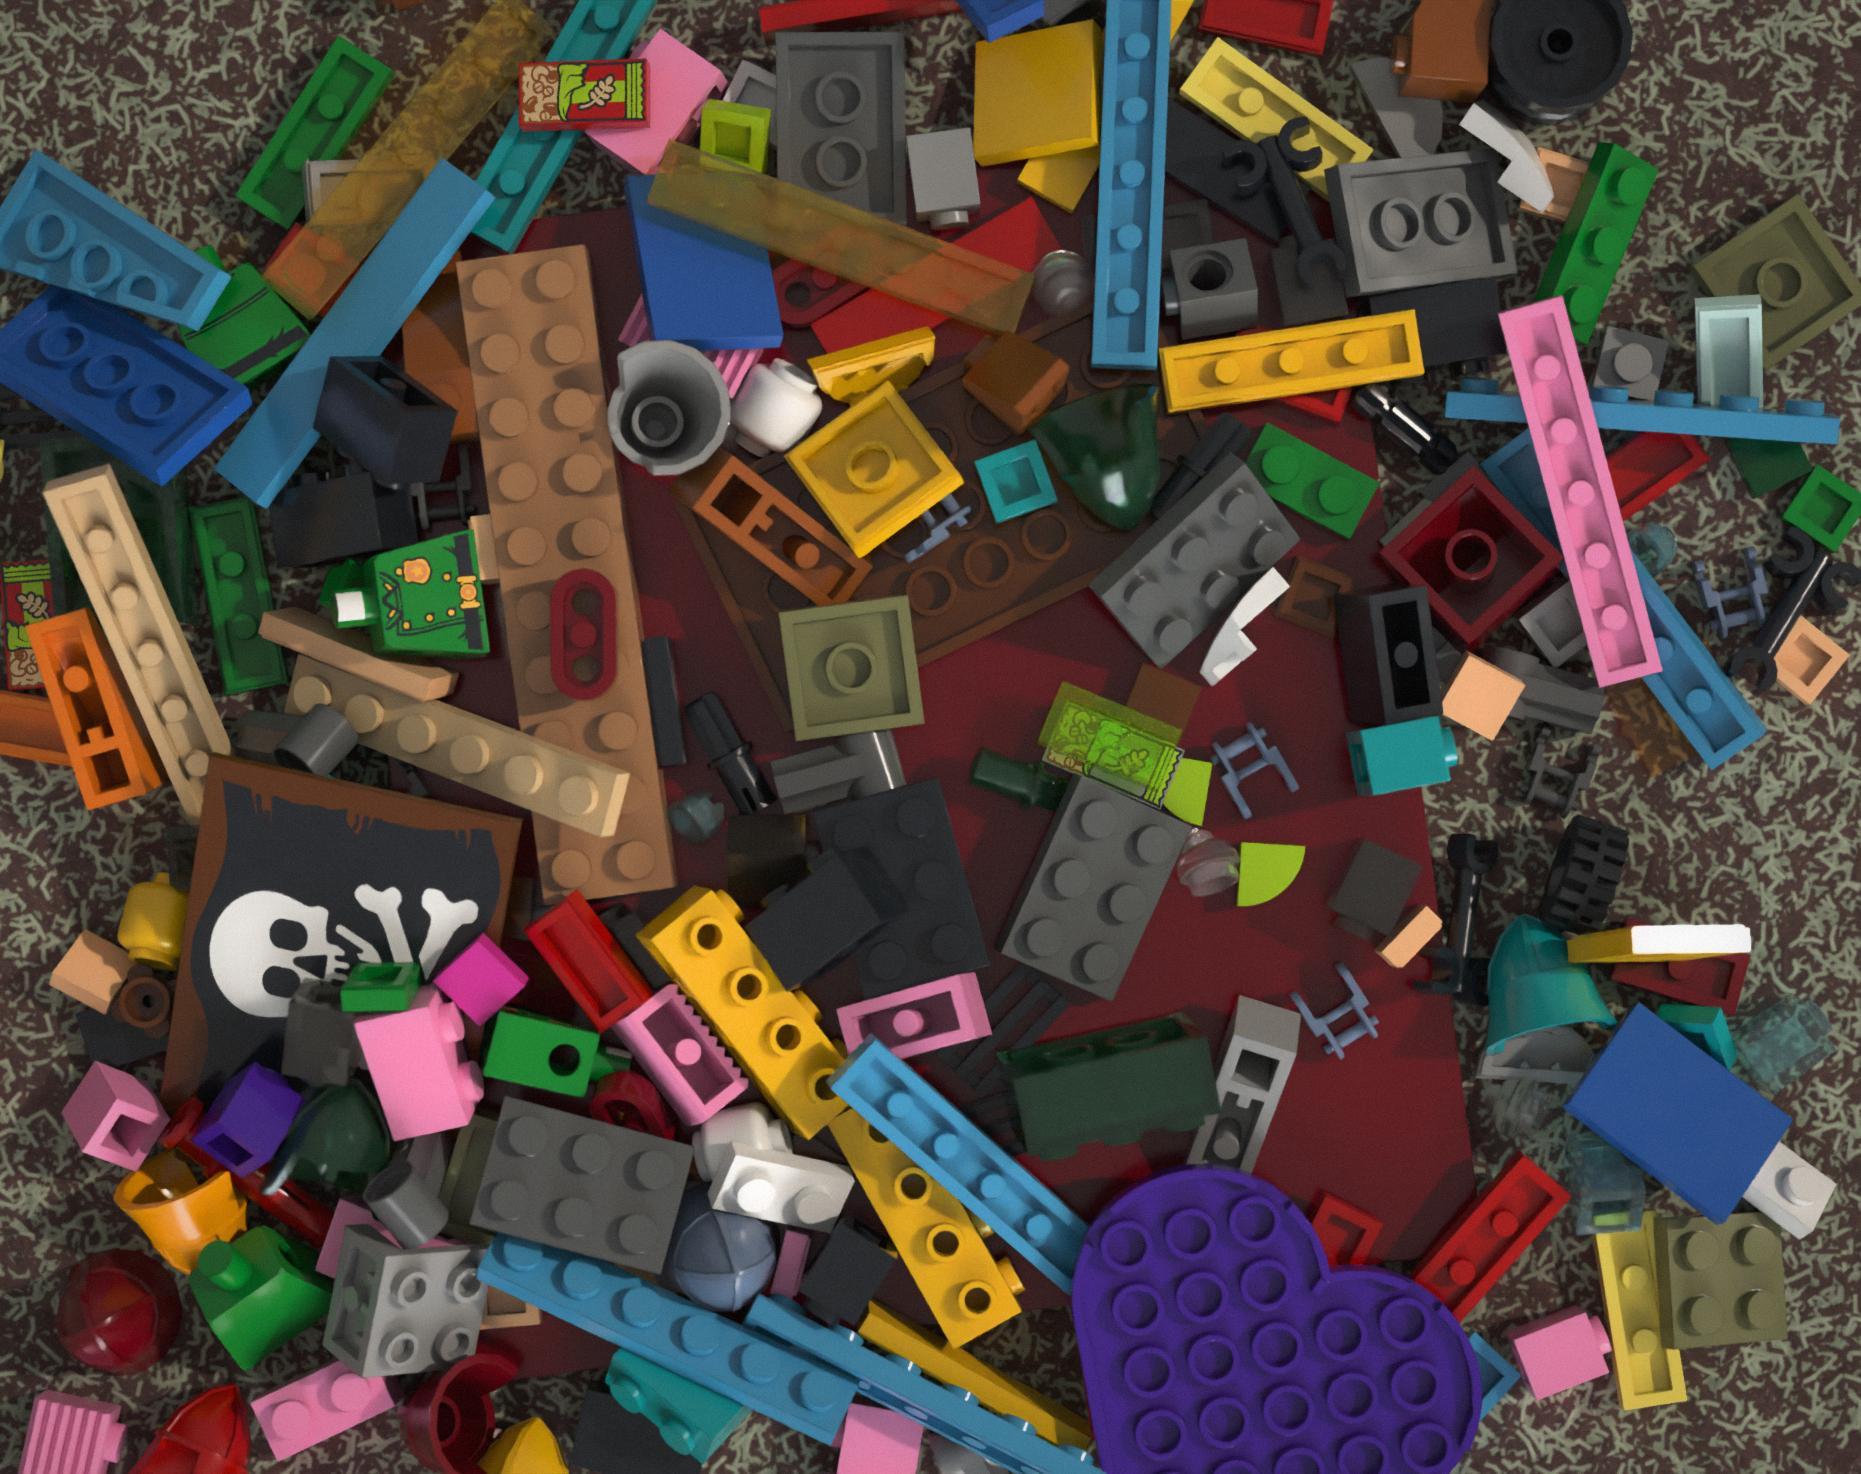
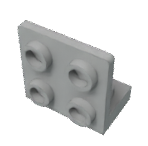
M369 1224L346 1225L322 1346L361 1378L447 1370L456 1362L474 1355L489 1284L476 1279V1274L489 1245L479 1243L407 1250L400 1249Z

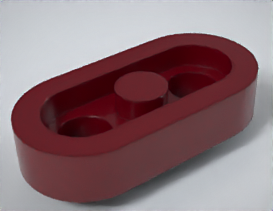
M855 226L843 227L778 266L772 272L781 323L794 328L810 326L811 323L873 287L880 279L884 268L883 249L878 239L866 229ZM852 251L861 254L865 263L860 271L848 273L841 268L840 260L844 254ZM796 285L804 286L810 291L809 301L801 307H794L786 300L788 290Z
M575 569L564 574L555 583L550 596L551 676L556 687L563 694L579 701H592L606 695L614 686L619 671L618 596L613 584L605 576L591 569ZM582 591H591L597 597V607L589 615H580L574 608V599ZM583 656L593 657L598 665L597 674L588 681L579 680L574 672L576 661Z
M623 1070L607 1073L597 1080L590 1103V1113L594 1120L680 1142L679 1134L656 1088L642 1075L633 1071Z

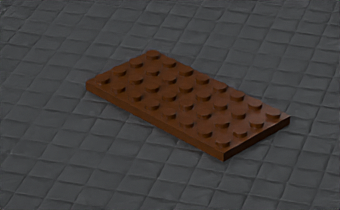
M1094 298L1017 334L1021 338L1061 358L1070 367L1063 390L1020 437L1015 435L962 386L963 377L969 372L962 362L898 392L961 475L964 483L951 492L952 496L960 508L970 505L973 509L964 516L968 522L960 528L955 522L946 528L950 534L949 538L908 564L904 556L913 549L918 548L931 537L930 529L920 515L862 557L873 567L847 600L853 601L907 593L918 669L1089 587L1088 585L1156 522L1143 507L1150 503L1180 464L1176 461L1177 457L1180 454L1186 457L1209 429L1201 410L1167 415L1158 352L1156 370L1091 368ZM1158 326V349L1170 347L1160 326ZM809 435V436L803 438L800 443H802L803 441H805V440H806L807 438H809L811 435ZM1036 439L1058 501L996 524L974 461ZM774 452L747 465L749 469L850 548L784 458L785 454ZM680 500L673 501L785 733L794 730L778 611L816 606V604L727 538ZM940 501L928 509L938 524L949 517Z

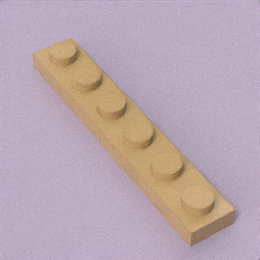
M110 464L48 481L43 490V495L192 828L197 827L200 824L209 756L212 752L237 757Z
M298 654L284 713L304 716L315 704L322 703L328 705L342 714L354 727L358 735V744L598 837L614 836L630 776L629 772L435 699L426 702L417 701L307 655Z

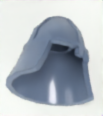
M712 1182L702 1183L683 1191L661 1275L654 1274L658 1286L687 1295L695 1304L713 1311L739 1310L752 1303L757 1295L767 1288L775 1266L779 1261L780 1232L774 1221L712 1209L707 1195Z

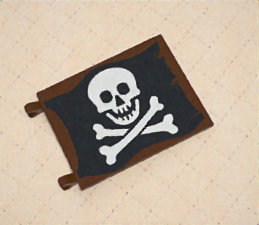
M212 752L208 761L160 1095V1103L164 1110L175 1114L187 1100L196 1096L204 1103L203 1111L207 1113L226 1081L252 1063L257 1062L263 1068H268L281 1074L288 1081L290 1088L306 1099L284 1138L391 1162L398 1141L393 1140L354 1026V1022L361 1011L343 1012L340 990L357 963L415 962L420 964L422 986L433 984L437 973L482 932L500 949L522 819ZM447 996L448 1001L453 1002V1000ZM460 1008L465 1029L462 1043L468 1061L474 1060L479 1066L487 1021L479 1027ZM461 1127L445 1130L454 1142V1147ZM175 1148L176 1159L183 1162L198 1164L191 1158H189L187 1155H185L183 1152H181L179 1149Z

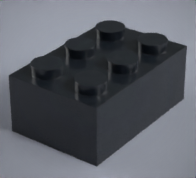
M939 778L813 812L823 851L825 852L832 847L838 846L841 852L844 853L867 845L910 910L852 954L865 1001L991 966Z

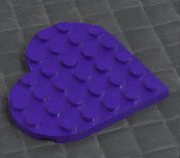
M1187 1164L1162 1169L1142 1177L1116 1194L1101 1209L1085 1232L1072 1268L1070 1303L1100 1470L1108 1474H1450L1465 1450L1469 1452L1480 1421L1482 1383L1477 1357L1470 1340L1457 1319L1437 1296L1409 1277L1391 1270L1367 1265L1329 1266L1321 1241L1309 1220L1300 1208L1273 1184L1247 1171L1217 1164Z

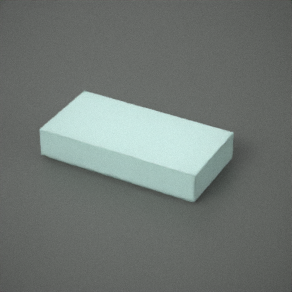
M1761 295L1695 298L1697 404L1719 405L1721 394L1759 397L1758 408H1763Z

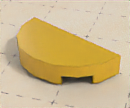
M929 326L807 359L815 381L824 393L829 394L835 400L849 403L850 406H853L887 380L897 393L908 388L920 376L925 364L927 366L931 364L934 358L935 335Z

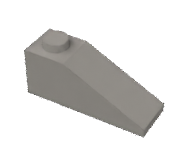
M1239 995L1217 1055L1184 1165L1217 1164L1252 1173L1297 1054L1300 1013Z

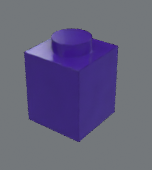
M254 1062L226 1081L190 1141L240 1178H243L271 1160L306 1099L291 1089L288 1081L281 1074L274 1070L263 1068L257 1062Z

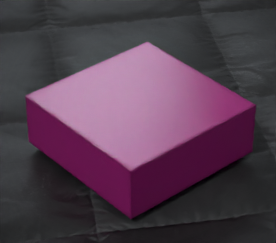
M482 932L437 973L433 982L480 1027L525 987L529 977Z

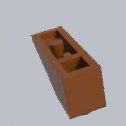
M1491 0L1421 1L1402 35H1395L1391 45L1390 73L1399 74L1398 96L1466 103L1475 102L1486 86L1488 78Z
M461 249L455 252L402 324L405 372L458 410L449 444L480 440L456 262L463 261Z
M1006 330L996 342L989 335H986L966 356L962 364L969 372L963 377L962 386L1015 435L1020 437L1063 390L1070 367L1061 358Z
M720 447L714 451L706 462L680 474L668 489L670 494L816 605L846 602L873 567L862 557L859 559L851 548L736 457Z

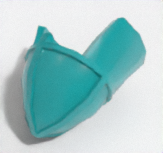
M1528 914L1518 915L1500 935L1488 965L1489 1026L1485 1053L1490 1056L1500 1054L1504 1050L1506 1040L1535 1030L1587 1021H1595L1601 1029L1610 1030L1615 1029L1618 1024L1602 1000L1590 977L1586 964L1568 962V939L1555 927L1540 922V919Z

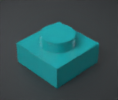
M1036 439L974 461L996 524L1058 501Z
M1661 1004L1656 1013L1659 1018L1730 1071L1738 1055L1721 1007Z

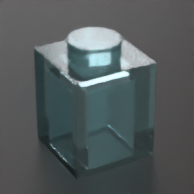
M1791 995L1783 996L1730 1034L1739 1061L1759 1089L1772 1095L1836 1051V1048L1826 1036L1833 1028L1822 1010L1811 999L1803 1003L1799 997Z
M1594 1131L1568 1134L1566 1137L1563 1171L1565 1187L1572 1196L1569 1199V1205L1576 1235L1641 1230L1646 1189L1640 1166Z

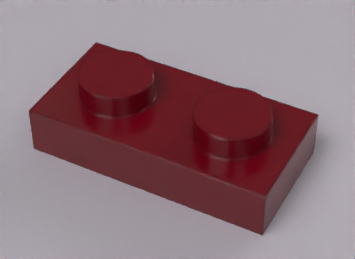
M1626 918L1622 921L1620 929L1654 925ZM1743 952L1687 961L1611 962L1606 981L1685 1005L1721 1007L1724 1016L1729 1018L1735 1016L1751 955Z

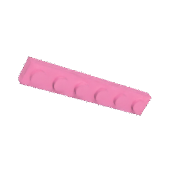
M1558 295L1498 312L1599 688L1663 671L1563 296Z

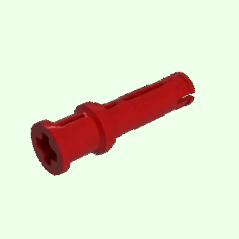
M196 1096L187 1100L170 1119L160 1135L159 1143L166 1149L175 1146L202 1166V1175L208 1180L218 1172H229L232 1186L299 1234L313 1248L318 1249L319 1246L322 1247L335 1212L267 1162L243 1178H240L190 1141L205 1117L206 1112L203 1111L204 1103Z

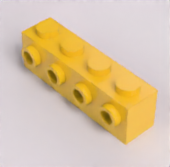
M694 885L635 934V936L672 983L678 985L680 993L686 995L687 1002L694 1006V1011L698 1016H702V1021L706 1026H709V1030L717 1037L720 1044L725 1047V1050L741 1068L746 1077L749 1078L750 1082L779 1119L783 1118L786 1121L789 1131L810 1140L849 1106L847 1102L830 1089L826 1082L848 1058L846 1045L837 1038L830 1042L816 1024L823 1017L805 993L800 989H796L793 993L791 991L786 992L756 944L750 940L739 924L745 919V916L734 900L722 889L714 893L712 889Z
M850 1105L827 1124L953 1350L1022 1312L1021 1303L1016 1295L1025 1291L1026 1288L1008 1256L998 1261L994 1257L985 1241V1238L994 1234L991 1227Z

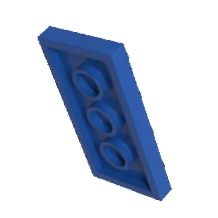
M52 285L0 329V383L161 487L253 405L248 387L118 306Z

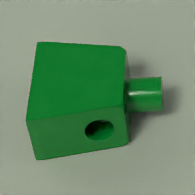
M265 1225L254 1227L231 1244L224 1240H215L207 1244L199 1254L198 1267L191 1271L188 1277V1282L209 1326L244 1371L250 1369L327 1315L334 1288L332 1284L334 1278L315 1271L320 1256L318 1250Z

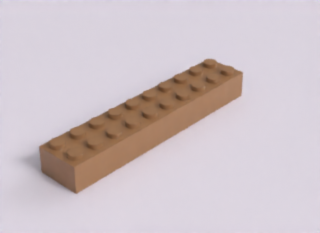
M585 244L456 262L520 732L630 773L614 836L598 837L531 811L544 906L557 904L576 889H578L585 900L677 887L679 884L663 768L661 764H658L643 657L642 642H644V631L619 450L612 441L607 428V410L611 401V392L592 256ZM575 569H591L599 572L613 584L618 596V677L614 686L606 695L592 701H579L563 694L556 687L550 669V596L559 578ZM582 591L574 599V608L580 615H589L597 607V597L591 591ZM591 656L579 658L574 666L575 675L581 681L591 680L598 671L597 662Z

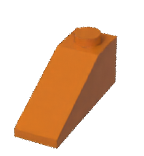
M90 607L26 625L25 628L87 811L147 794L170 780L116 656Z

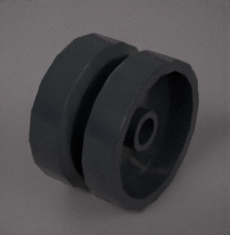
M1502 0L1490 18L1486 90L1502 110L1526 123L1554 126L1579 119L1601 102L1607 93L1617 85L1630 61L1633 31L1626 6L1621 0ZM1547 38L1550 46L1560 42L1565 52L1563 54L1552 52L1548 47Z

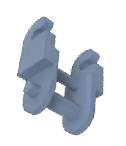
M950 493L940 500V503L949 514L948 518L938 524L929 510L923 512L920 516L929 527L931 537L918 548L913 549L904 556L907 563L913 562L949 538L950 534L946 528L955 522L960 528L968 522L964 516L973 510L972 507L969 505L960 508Z
M1753 546L1743 549L1751 581L1742 587L1722 592L1712 591L1709 579L1703 576V572H1705L1703 561L1696 560L1691 563L1702 608H1712L1715 620L1709 621L1710 630L1717 629L1720 639L1727 638L1728 628L1750 622H1755L1757 627L1762 629L1766 623L1765 616L1770 615L1768 606L1763 607L1760 595L1768 593L1762 566L1756 565L1757 552ZM1748 595L1750 609L1727 615L1724 614L1722 601Z
M1250 721L1245 724L1248 733L1223 748L1216 742L1211 743L1215 755L1210 757L1214 766L1221 763L1226 771V774L1219 778L1232 801L1238 806V810L1244 820L1250 818L1252 813L1237 786L1243 778L1262 767L1274 764L1278 773L1285 779V784L1290 792L1293 793L1299 789L1294 776L1277 747L1266 748L1261 739L1267 735L1263 727L1256 730ZM1255 745L1262 757L1235 772L1229 759Z
M1340 961L1334 967L1344 979V984L1350 992L1347 1001L1323 1017H1313L1296 990L1288 995L1298 1008L1301 1017L1313 1036L1318 1037L1323 1034L1328 1041V1044L1323 1046L1327 1055L1334 1051L1337 1057L1342 1060L1345 1058L1342 1048L1367 1032L1374 1039L1378 1037L1374 1026L1379 1021L1375 1015L1368 1018L1363 1011V1008L1370 1003L1349 970ZM1353 1009L1360 1021L1334 1037L1327 1025Z

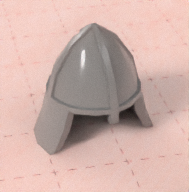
M672 340L644 341L619 353L617 361L620 385L614 390L607 410V428L617 449L633 463L646 467L652 475L682 474L706 462L723 442L731 418L729 390L717 366L697 349Z

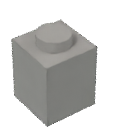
M970 127L906 136L916 222L930 221L932 230L953 229L968 225L969 215L980 214V197Z

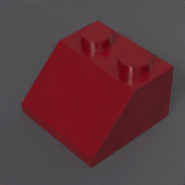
M1474 465L1379 551V556L1399 584L1427 585L1432 626L1461 655L1464 654L1465 650L1472 653L1549 583L1558 574L1564 558Z

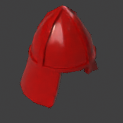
M232 1383L209 1388L177 1408L161 1428H156L154 1432L156 1438L128 1474H247L246 1466L252 1445L248 1408L240 1388Z

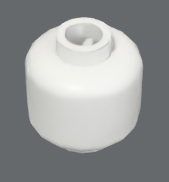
M774 358L771 365H753L749 369L736 396L730 401V421L739 430L735 437L736 442L746 450L762 458L770 455L772 451L787 454L798 446L802 439L807 437L822 410L821 399L815 392L818 387L815 379L797 366L779 358Z
M751 1102L719 1110L703 1122L701 1131L693 1133L692 1146L695 1147L694 1159L696 1167L704 1182H713L730 1141L748 1144L759 1150L771 1149L790 1154L793 1153L791 1134L786 1121L783 1118L775 1120L769 1109L760 1102Z

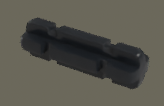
M1377 382L1357 385L1353 388L1349 397L1351 407L1366 419L1373 417L1376 428L1410 456L1417 454L1420 458L1418 462L1433 475L1443 474L1456 461L1459 455L1456 445L1441 432L1435 433L1432 430L1433 425L1397 395L1390 397V394L1387 393L1389 389L1384 384Z

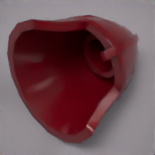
M113 1248L89 1255L70 1270L66 1291L59 1300L56 1325L61 1345L74 1359L89 1368L107 1370L116 1376H125L147 1370L166 1356L179 1335L183 1308L177 1284L162 1264L140 1251Z
M477 1353L456 1362L447 1370L429 1376L423 1383L418 1384L408 1395L404 1405L399 1407L396 1419L400 1421V1429L405 1445L421 1466L440 1474H487L476 1464L487 1452L492 1439H500L502 1429L495 1428V1413L489 1393L498 1390L513 1380L518 1371L517 1365L501 1355Z

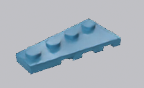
M35 149L0 207L1 270L188 329L199 331L232 277L37 149Z

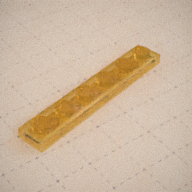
M495 0L261 274L260 278L308 320L314 318L393 225L439 160L444 158L447 161L519 76V63H530L555 31L522 1Z
M672 139L668 140L646 202L650 206L1000 336L1006 330L1015 333L1035 276L1034 274Z

